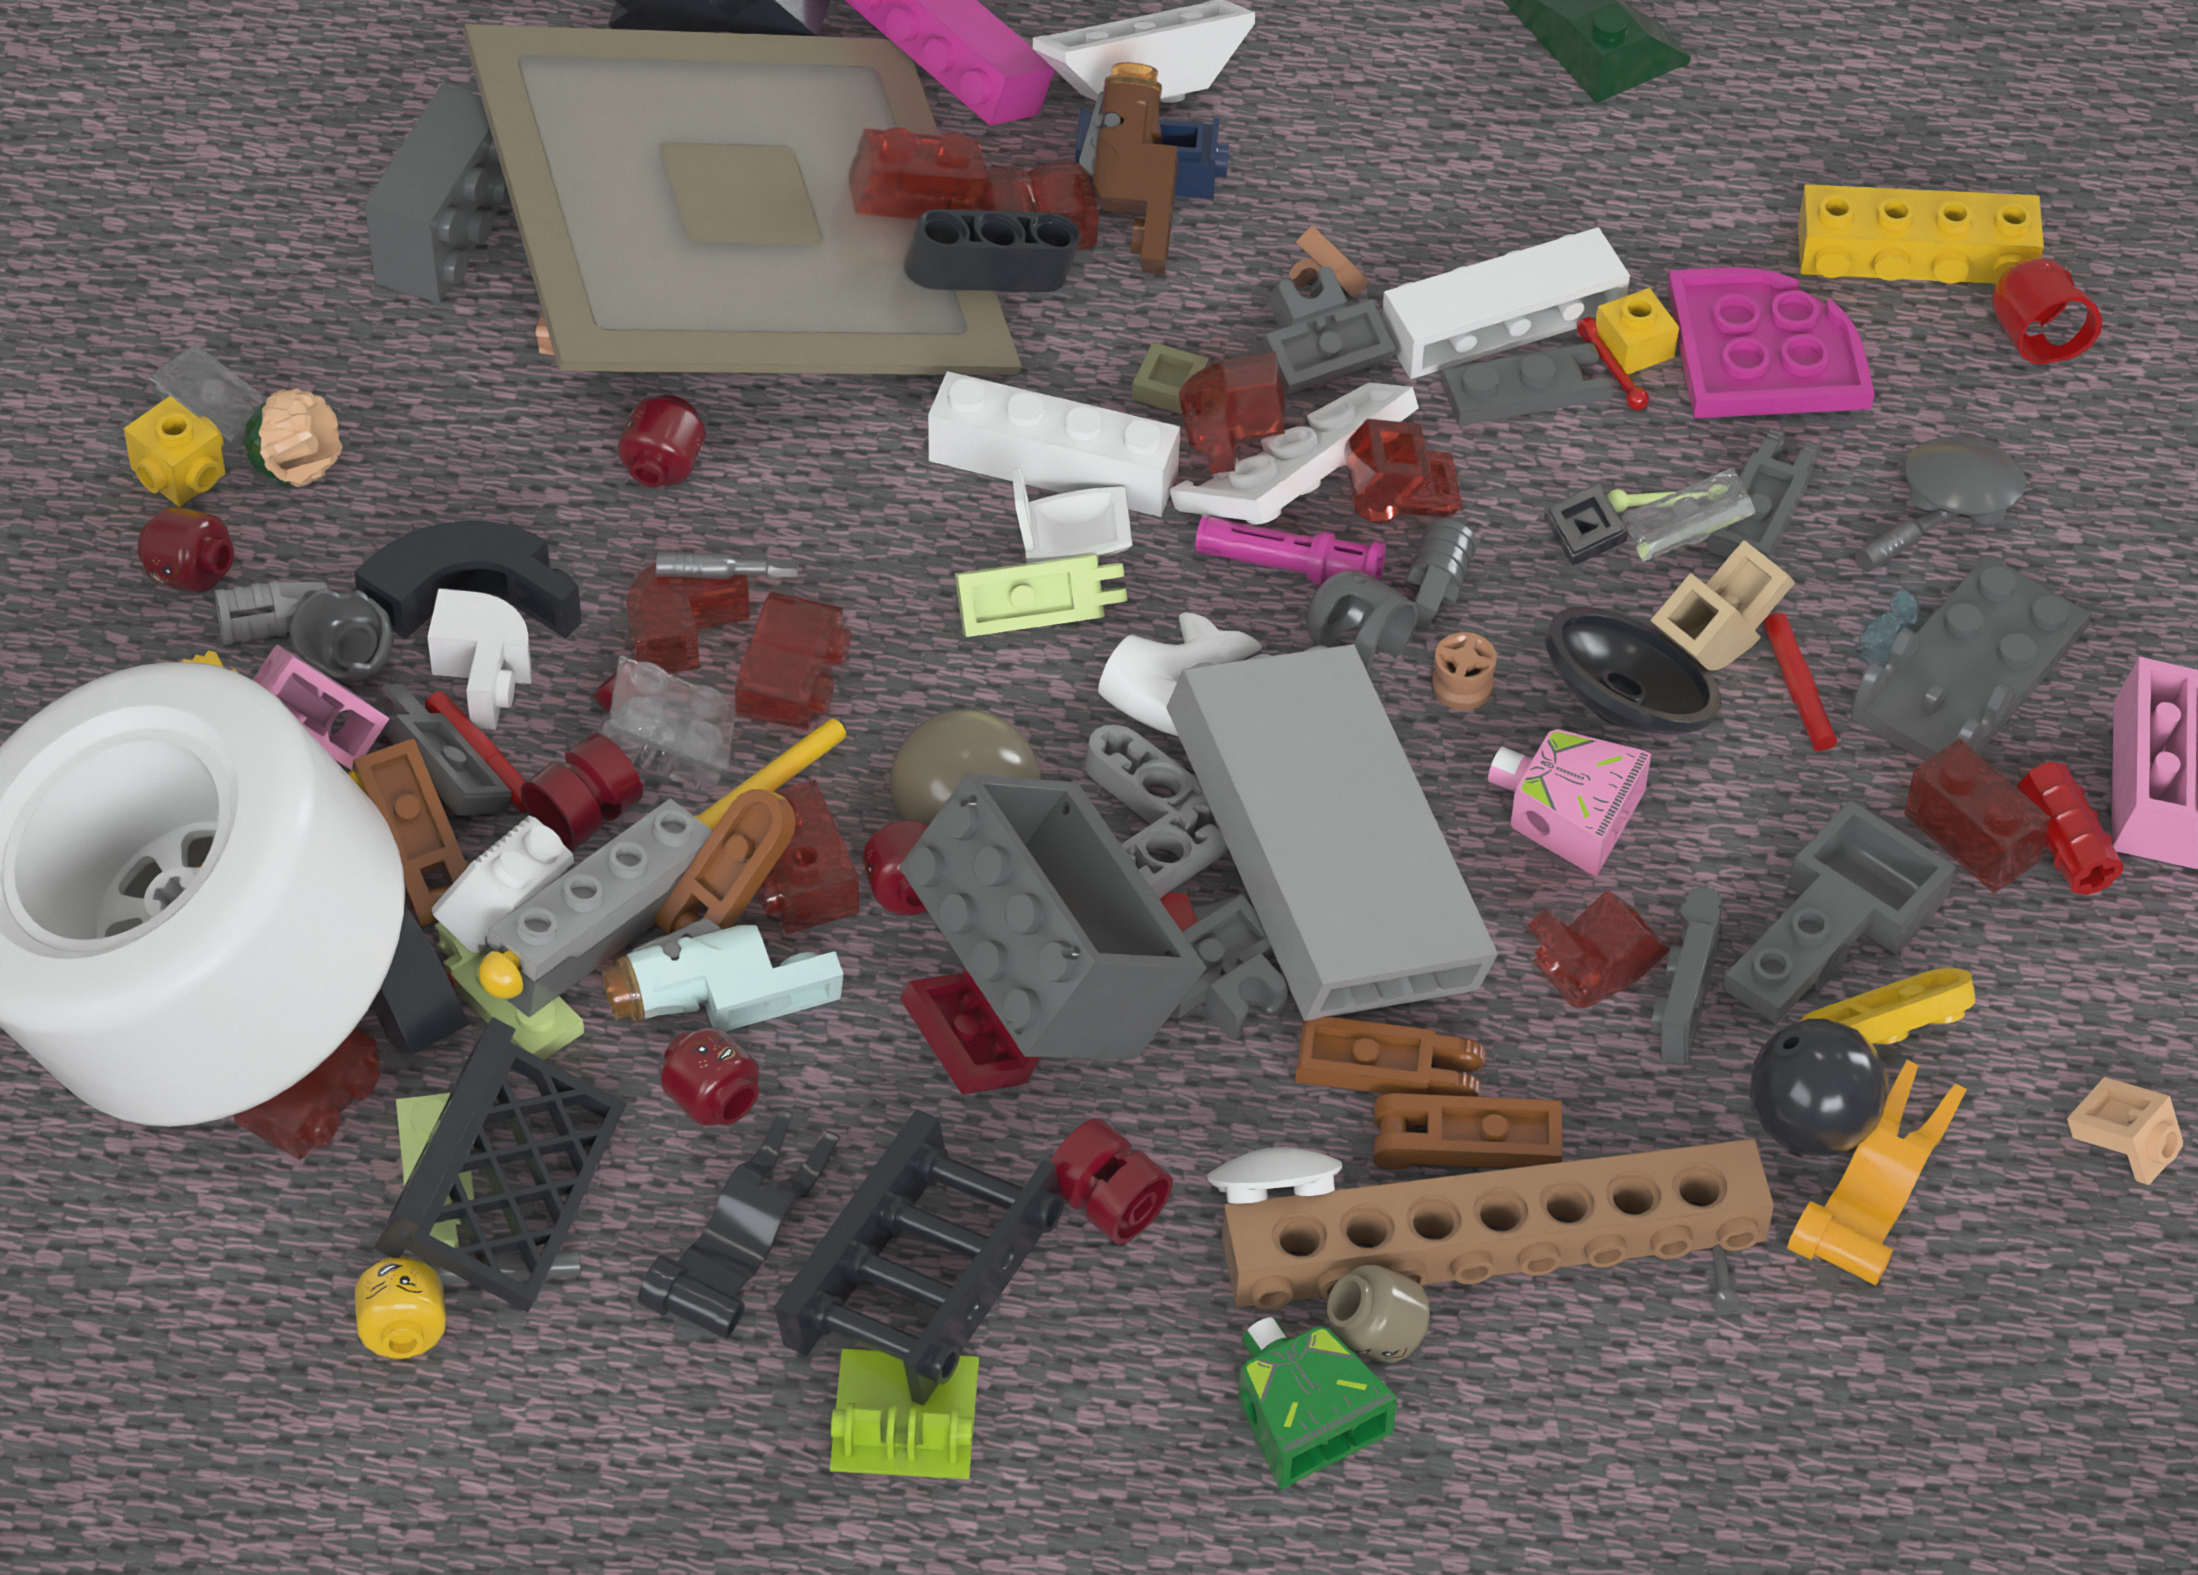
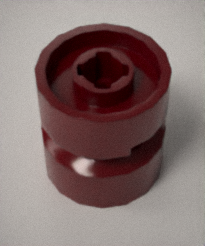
M591 733L565 752V766L559 763H550L524 782L521 787V798L529 816L537 818L544 826L552 829L569 851L575 850L599 832L603 826L602 819L606 821L615 820L643 797V785L630 759L618 745L600 733Z
M1093 1118L1081 1124L1069 1134L1058 1147L1050 1162L1056 1166L1060 1195L1063 1196L1064 1201L1074 1210L1086 1209V1218L1091 1224L1114 1243L1125 1244L1134 1239L1160 1214L1172 1191L1173 1178L1143 1152L1131 1153L1132 1145L1125 1137L1101 1118Z

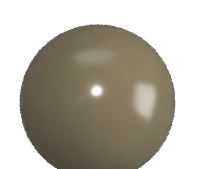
M954 710L938 714L926 720L905 739L892 765L890 793L897 811L904 820H917L929 825L966 773L1041 779L1040 767L1028 741L1007 721L983 711Z

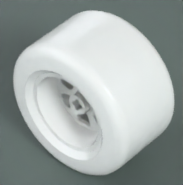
M165 662L141 665L94 679L68 692L31 717L0 746V1027L80 1100L108 1115L143 1125L170 1127L218 1120L249 1110L292 1087L315 1070L350 1035L379 992L396 951L404 915L405 884L403 866L392 832L377 806L279 698L255 681L235 671L215 665L195 662ZM203 863L201 867L194 868L195 866Z

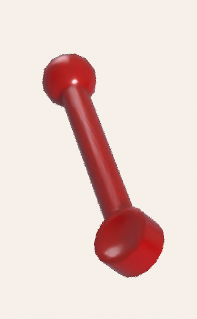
M1588 316L1578 320L1576 323L1578 333L1585 342L1589 341L1595 345L1600 358L1626 392L1627 406L1633 410H1643L1649 403L1648 392L1641 387H1636L1599 336L1594 319Z

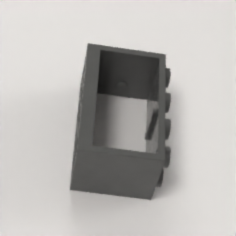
M966 773L899 866L1025 1057L1133 1060L1139 1057L1207 968L1078 782Z

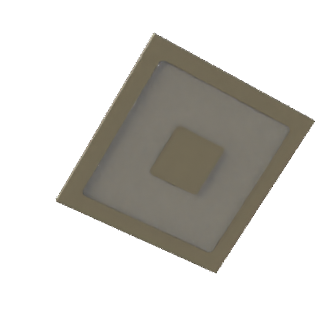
M465 24L463 30L464 39L559 371L946 375V372L949 371L961 375L1020 374L1022 365L995 291L928 289L915 284L904 272L903 263L921 214L935 209L966 210L914 61L890 39Z

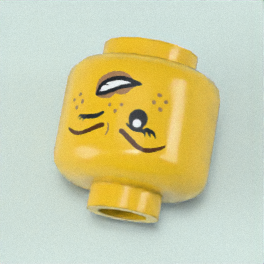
M401 1256L400 1258H385L362 1273L355 1286V1313L357 1333L364 1346L380 1356L404 1359L421 1355L439 1342L445 1332L446 1311L443 1283L436 1270L425 1262Z

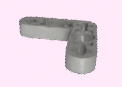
M1105 725L1097 728L1090 735L1084 764L1086 772L1094 781L1151 824L1121 845L1159 899L1229 851L1196 777L1128 727ZM1158 784L1167 786L1176 795L1170 798L1157 797L1150 794L1145 787ZM1196 826H1197V827H1199L1200 829H1199L1198 831H1196L1195 837H1194L1195 828H1196ZM1154 849H1165L1175 853L1180 860L1173 863H1164L1152 858L1148 852Z

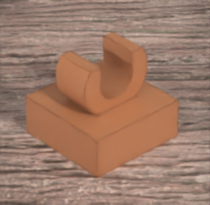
M1313 225L1296 241L1311 257L1297 262L1289 272L1288 277L1299 288L1305 286L1310 279L1317 277L1320 268L1323 266L1330 267L1333 270L1339 285L1352 298L1358 295L1370 282Z

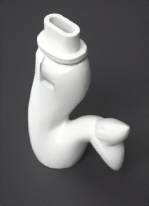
M1188 612L1181 613L1179 622L1184 644H1164L1132 634L1127 636L1110 656L1099 682L1098 693L1115 708L1156 730L1178 736L1166 707L1182 670L1204 662L1221 664L1241 661L1262 649V645L1256 639L1240 631L1218 630L1211 621L1203 616Z

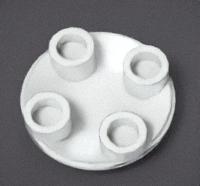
M1267 1148L1252 1151L1232 1159L1208 1173L1207 1178L1213 1186L1219 1187L1220 1192H1226L1227 1202L1244 1204L1263 1201L1268 1198L1267 1189L1294 1186L1295 1195L1314 1196L1327 1194L1335 1190L1334 1176L1342 1169V1162L1318 1152L1298 1148Z

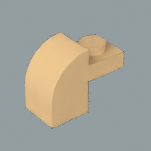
M1743 540L1707 584H1704L1690 573L1650 621L1660 632L1706 669L1719 670L1733 662L1761 638L1755 631L1756 628L1795 582L1790 575Z

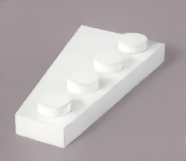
M1369 382L1307 415L1310 427L1279 430L1262 439L1261 444L1264 451L1256 456L1248 457L1241 461L1230 456L1211 467L1214 478L1200 486H1194L1193 482L1186 480L1169 489L1174 508L1180 512L1246 520L1248 524L1252 525L1263 524L1277 518L1281 514V508L1299 495L1309 493L1318 488L1322 478L1336 468L1355 461L1360 456L1359 452L1376 439L1395 432L1398 429L1399 422L1419 409L1413 387Z

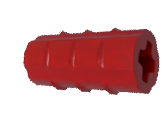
M2048 762L2031 769L2018 782L2016 793L2027 811L2028 821L2034 823L2041 836L2042 846H2046L2054 858L2056 870L2061 871L2072 892L2075 894L2090 895L2109 887L2122 874L2124 865L2112 845L2111 835L2106 834L2099 823L2097 811L2091 809L2084 797L2083 787L2077 785L2064 763Z

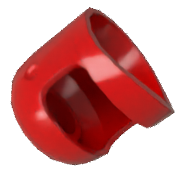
M2036 257L2016 263L2000 277L1993 290L1992 309L2000 326L2020 355L2030 363L2048 364L2075 358L2092 347L2101 334L2103 318L2097 305L2088 294L2074 286L2070 272L2052 259ZM2069 301L2081 302L2087 307L2086 321L2080 331L2066 344L2053 345L2047 340L2044 333L2031 337L2025 333L2030 322L2034 321L2040 322L2043 329L2044 324L2053 321L2066 308Z

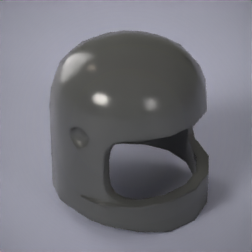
M1349 569L1335 573L1317 589L1308 607L1306 625L1314 644L1328 648L1336 647L1335 640L1342 631L1355 626L1361 629L1354 645L1372 682L1381 673L1371 667L1377 644L1394 659L1402 654L1415 630L1418 609L1415 602L1375 577L1359 570Z

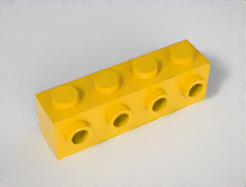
M1808 184L1804 186L1798 220L1800 274L1822 275L1827 278L1847 276L1881 278L1887 281L1911 279L1940 281L1948 284L1957 282L1997 284L2000 277L2011 266L2022 260L2036 257L2041 258L2044 244L2039 195Z

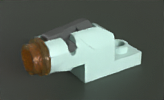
M705 918L664 937L660 936L634 948L630 954L617 958L616 966L602 969V977L607 999L616 1020L631 1017L633 1022H637L658 1015L696 1012L700 1009L699 1004L704 1003L712 1027L728 1031L839 1000L841 998L843 971L836 951L819 956L814 952L799 953L784 960L779 967L772 968L756 925H738L722 930L711 920Z

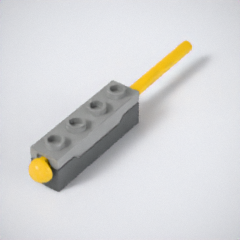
M829 719L697 816L690 814L671 798L498 921L489 928L485 957L479 966V981L483 989L495 998L506 999L530 1018L657 924L656 918L661 907L731 803L741 793L750 789H763L774 792L842 742L846 737L843 725L836 719Z

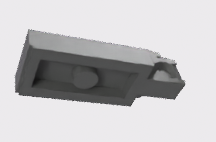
M384 684L373 706L390 718L380 733L382 736H387L393 744H398L412 738L415 739L441 804L455 815L461 816L503 813L512 797L510 794L511 790L443 713H428L403 684Z

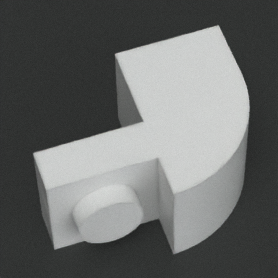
M438 590L428 632L432 675L469 678L466 693L470 720L478 729L496 730L500 708H511L515 683L531 684L532 682L529 638L526 624L513 606L498 597L479 592Z

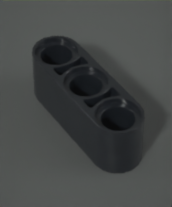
M928 210L921 214L917 221L903 263L904 272L915 284L934 290L1056 291L1063 286L1081 240V233L1077 225L1069 218L1051 212Z

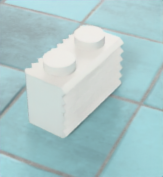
M527 816L524 821L522 820L518 826L516 825L512 831L510 830L506 836L504 835L500 841L498 840L494 846L492 845L467 867L432 907L433 916L470 952L479 953L488 945L489 928L560 878L567 871V868L574 863L573 854L563 845L560 837L552 829L544 826L537 818Z

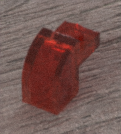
M1276 352L1238 357L1210 365L1192 375L1179 391V400L1189 447H1195L1197 453L1207 452L1211 474L1236 470L1238 440L1285 434L1286 401Z
M1366 419L1346 442L1344 456L1354 507L1362 518L1373 523L1387 524L1398 513L1450 517L1463 506L1452 453L1427 451L1420 423Z
M656 563L642 571L632 583L627 595L630 651L635 669L642 678L646 679L700 668L697 629L750 619L747 576L735 574L728 579L657 577Z
M1609 889L1571 924H1568L1545 908L1526 926L1542 944L1535 951L1537 957L1532 961L1570 1006L1575 1008H1589L1636 983L1670 951L1638 912Z

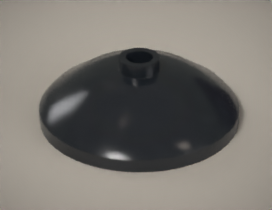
M1575 607L1557 613L1546 630L1545 644L1556 672L1574 695L1605 722L1639 732L1680 735L1698 731L1709 726L1720 709L1721 695L1719 688L1706 668L1663 633L1640 621L1608 610Z

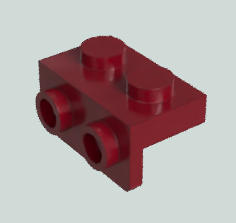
M964 968L962 973L908 981L900 1000L962 1095L1023 1085L1028 1082L1040 1057H1025L966 968Z

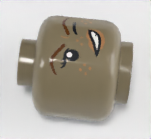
M1362 1265L1351 1270L1334 1285L1327 1303V1314L1331 1331L1351 1351L1378 1362L1395 1363L1408 1357L1420 1345L1428 1330L1430 1319L1429 1299L1423 1287L1413 1279L1379 1265Z

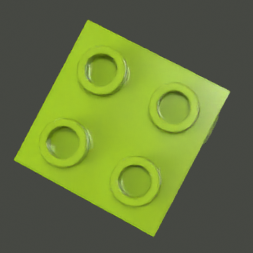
M842 1349L836 1409H833L831 1422V1437H833L830 1471L969 1480L979 1357L960 1356L953 1376L947 1383L943 1385L938 1384L923 1406L913 1402L911 1399L902 1360L881 1351Z

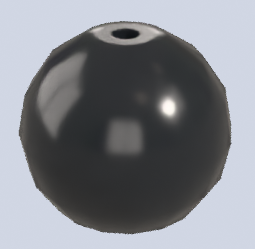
M1806 1019L1793 1023L1777 1032L1762 1046L1754 1061L1749 1096L1755 1114L1763 1129L1777 1143L1796 1153L1817 1157H1830L1847 1152L1862 1143L1877 1128L1884 1114L1887 1102L1888 1077L1883 1061L1875 1047L1858 1030L1843 1023L1827 1019Z

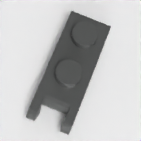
M1592 343L1444 368L1441 382L1458 426L1607 400L1614 394L1609 379H1584L1580 367L1595 365L1599 361L1598 351Z

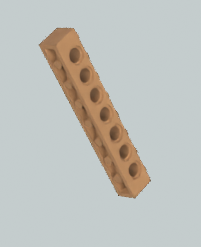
M1747 1139L1334 1190L1327 1194L1314 1196L1294 1195L1269 1198L1254 1203L1224 1204L1222 1243L1236 1308L1255 1305L1257 1308L1270 1310L1283 1307L1294 1300L1318 1297L1328 1300L1334 1285L1351 1270L1362 1265L1382 1266L1413 1279L1421 1286L1453 1280L1462 1284H1476L1487 1280L1493 1275L1523 1272L1530 1276H1540L1564 1266L1589 1263L1594 1267L1604 1268L1614 1266L1624 1259L1656 1255L1661 1259H1675L1686 1255L1692 1250L1708 1249L1717 1244H1720L1723 1249L1729 1251L1744 1250L1757 1242L1767 1241L1774 1204L1756 1139ZM1689 1202L1707 1204V1206H1694L1689 1204ZM1623 1211H1633L1638 1213V1215L1627 1214ZM1556 1219H1567L1573 1223H1563ZM1490 1227H1500L1508 1231H1495L1490 1229ZM1433 1235L1441 1239L1432 1240L1424 1238L1422 1236ZM1364 1243L1370 1244L1374 1247L1362 1248L1357 1246L1356 1244ZM1302 1252L1307 1254V1256H1293L1289 1253Z

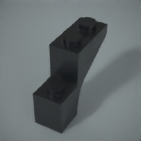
M614 0L616 4L608 26L612 29L726 31L739 34L819 36L830 0Z

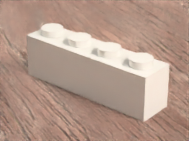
M1597 227L1577 234L1565 235L1557 240L1524 250H1515L1504 256L1474 265L1458 267L1444 274L1414 283H1405L1397 288L1384 291L1382 320L1395 345V355L1409 378L1413 379L1577 329V321L1588 316L1592 317L1596 323L1599 305L1627 296L1630 274L1600 228Z
M949 371L946 372L928 414L929 461L1009 481H1013L1012 469L1021 468L1026 485L1059 493L1091 488L1125 486L1128 509L1159 517L1162 516L1168 501L1169 489L1173 487L1178 475L1180 426Z

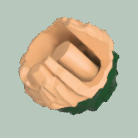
M297 388L292 390L282 389L272 393L246 423V436L243 438V442L248 451L247 457L257 472L263 473L269 478H276L282 486L292 484L296 487H301L318 480L325 475V470L335 463L337 456L340 455L342 450V444L337 431L338 421L336 414L329 405H326L324 398L314 396L309 391L303 392Z

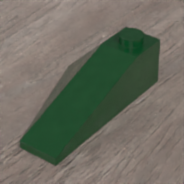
M1502 0L1595 103L1690 63L1691 57L1659 22L1621 0Z

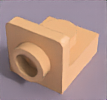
M2104 1077L2067 1118L2074 1139L2127 1154L2135 1181L2150 1185L2167 1164H2170L2176 1158L2183 1146L2182 1135L2170 1096Z

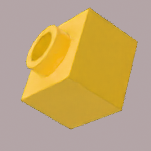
M1650 288L1598 306L1596 316L1598 334L1627 375L1675 357L1679 326Z

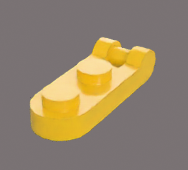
M1959 968L1930 970L1809 1012L1800 1021L1806 1019H1827L1843 1023L1858 1030L1871 1044L1899 1042L1907 1038L1909 1031L1929 1023L1947 1024L1962 1019L1965 1016V1010L1972 1007L1976 1001L1972 974L1967 970Z

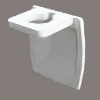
M1012 469L1015 506L1027 563L1097 554L1099 563L1100 557L1115 555L1128 550L1133 545L1125 486L1077 490L1029 502L1022 469Z

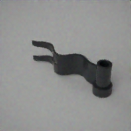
M781 1108L756 1154L750 1161L738 1165L730 1175L719 1197L713 1215L698 1240L684 1252L678 1262L665 1255H660L654 1261L640 1287L638 1304L660 1315H666L670 1311L724 1339H728L740 1322L745 1308V1303L735 1297L744 1284L756 1274L769 1254L790 1206L798 1197L809 1193L823 1172L840 1136L827 1131L795 1174L789 1179L773 1182L763 1190L759 1187L762 1181L771 1174L776 1164L787 1129L793 1117V1113Z

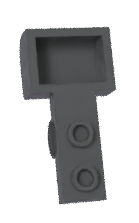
M1850 800L1795 856L1789 887L1801 894V896L1725 974L1723 990L1777 1024L1811 987L1821 990L1835 976L1844 963L1851 944L1861 934L1896 956L1940 909L1952 887L1956 866L1853 800Z

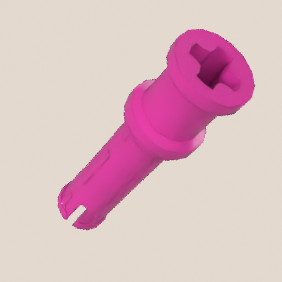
M1209 515L1202 516L1195 541V551L1197 554L1235 559L1236 561L1295 571L1296 573L1306 574L1307 580L1312 581V584L1321 586L1322 583L1335 573L1349 569L1359 570L1381 581L1386 557V545L1384 542L1374 541L1371 546L1338 540L1335 537V533L1329 531L1317 532L1315 537L1246 523L1227 521Z

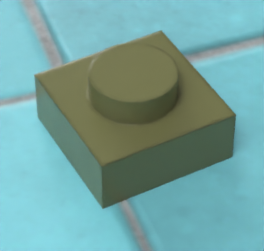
M1152 342L1132 383V400L1188 416L1208 376L1209 358Z

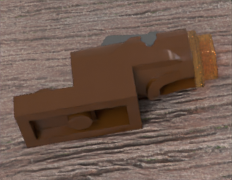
M1116 63L1112 65L1111 76L1104 79V91H1101L1098 95L1079 164L1085 172L1093 177L1092 184L1102 210L1145 216V219H1134L1131 254L1141 255L1142 272L1166 274L1179 166L1178 147L1161 145L1162 132L1159 119V104L1162 95V84L1157 82L1158 70L1152 66L1140 63Z

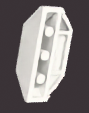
M1212 0L1198 5L1181 7L1073 31L1034 37L1033 49L1081 95L1097 101L1099 93L1104 91V86L1108 83H1128L1155 89L1160 92V102L1173 103L1184 100L1185 93L1204 90L1210 87L1255 24V12L1226 0Z

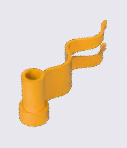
M1906 1060L1887 1097L1884 1114L1877 1128L1858 1145L1845 1174L1825 1207L1813 1201L1808 1203L1793 1231L1787 1249L1811 1261L1816 1255L1876 1286L1894 1249L1884 1245L1883 1242L1898 1219L1928 1157L1939 1144L1967 1089L1955 1083L1927 1122L1919 1130L1910 1132L1904 1139L1897 1137L1900 1122L1919 1065Z

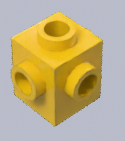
M172 396L167 397L123 428L130 466L140 482L150 492L162 493L178 507H181L199 493L206 492L212 488L218 479L226 474L221 449L224 441L216 425L205 416L198 418Z

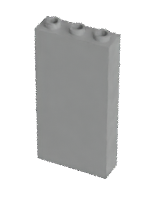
M1355 645L1331 648L1315 646L1304 652L1276 656L1259 654L1242 661L1221 664L1204 662L1183 669L1167 704V711L1303 1020L1308 1021L1325 1016L1330 1017L1445 997L1479 989L1498 952Z

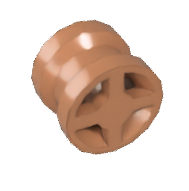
M1459 632L1450 634L1439 642L1435 649V670L1432 676V690L1435 697L1443 705L1458 710H1470L1479 708L1488 702L1493 694V674L1496 670L1497 653L1493 645L1486 638L1475 633ZM1467 672L1470 673L1469 677H1465Z

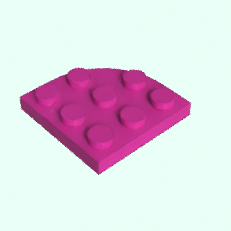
M1745 267L1669 270L1667 291L1673 320L1679 326L1677 340L1693 418L1872 409L1875 394L1864 346L1855 325L1848 315L1830 298L1826 301V304L1816 297L1798 289L1800 280L1787 275Z

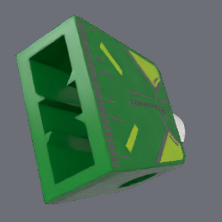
M1269 1317L1256 1322L1244 1333L1242 1343L1252 1356V1359L1246 1361L1240 1368L1238 1398L1273 1478L1280 1489L1393 1434L1397 1405L1396 1396L1329 1328L1317 1326L1290 1340L1278 1321L1273 1317Z

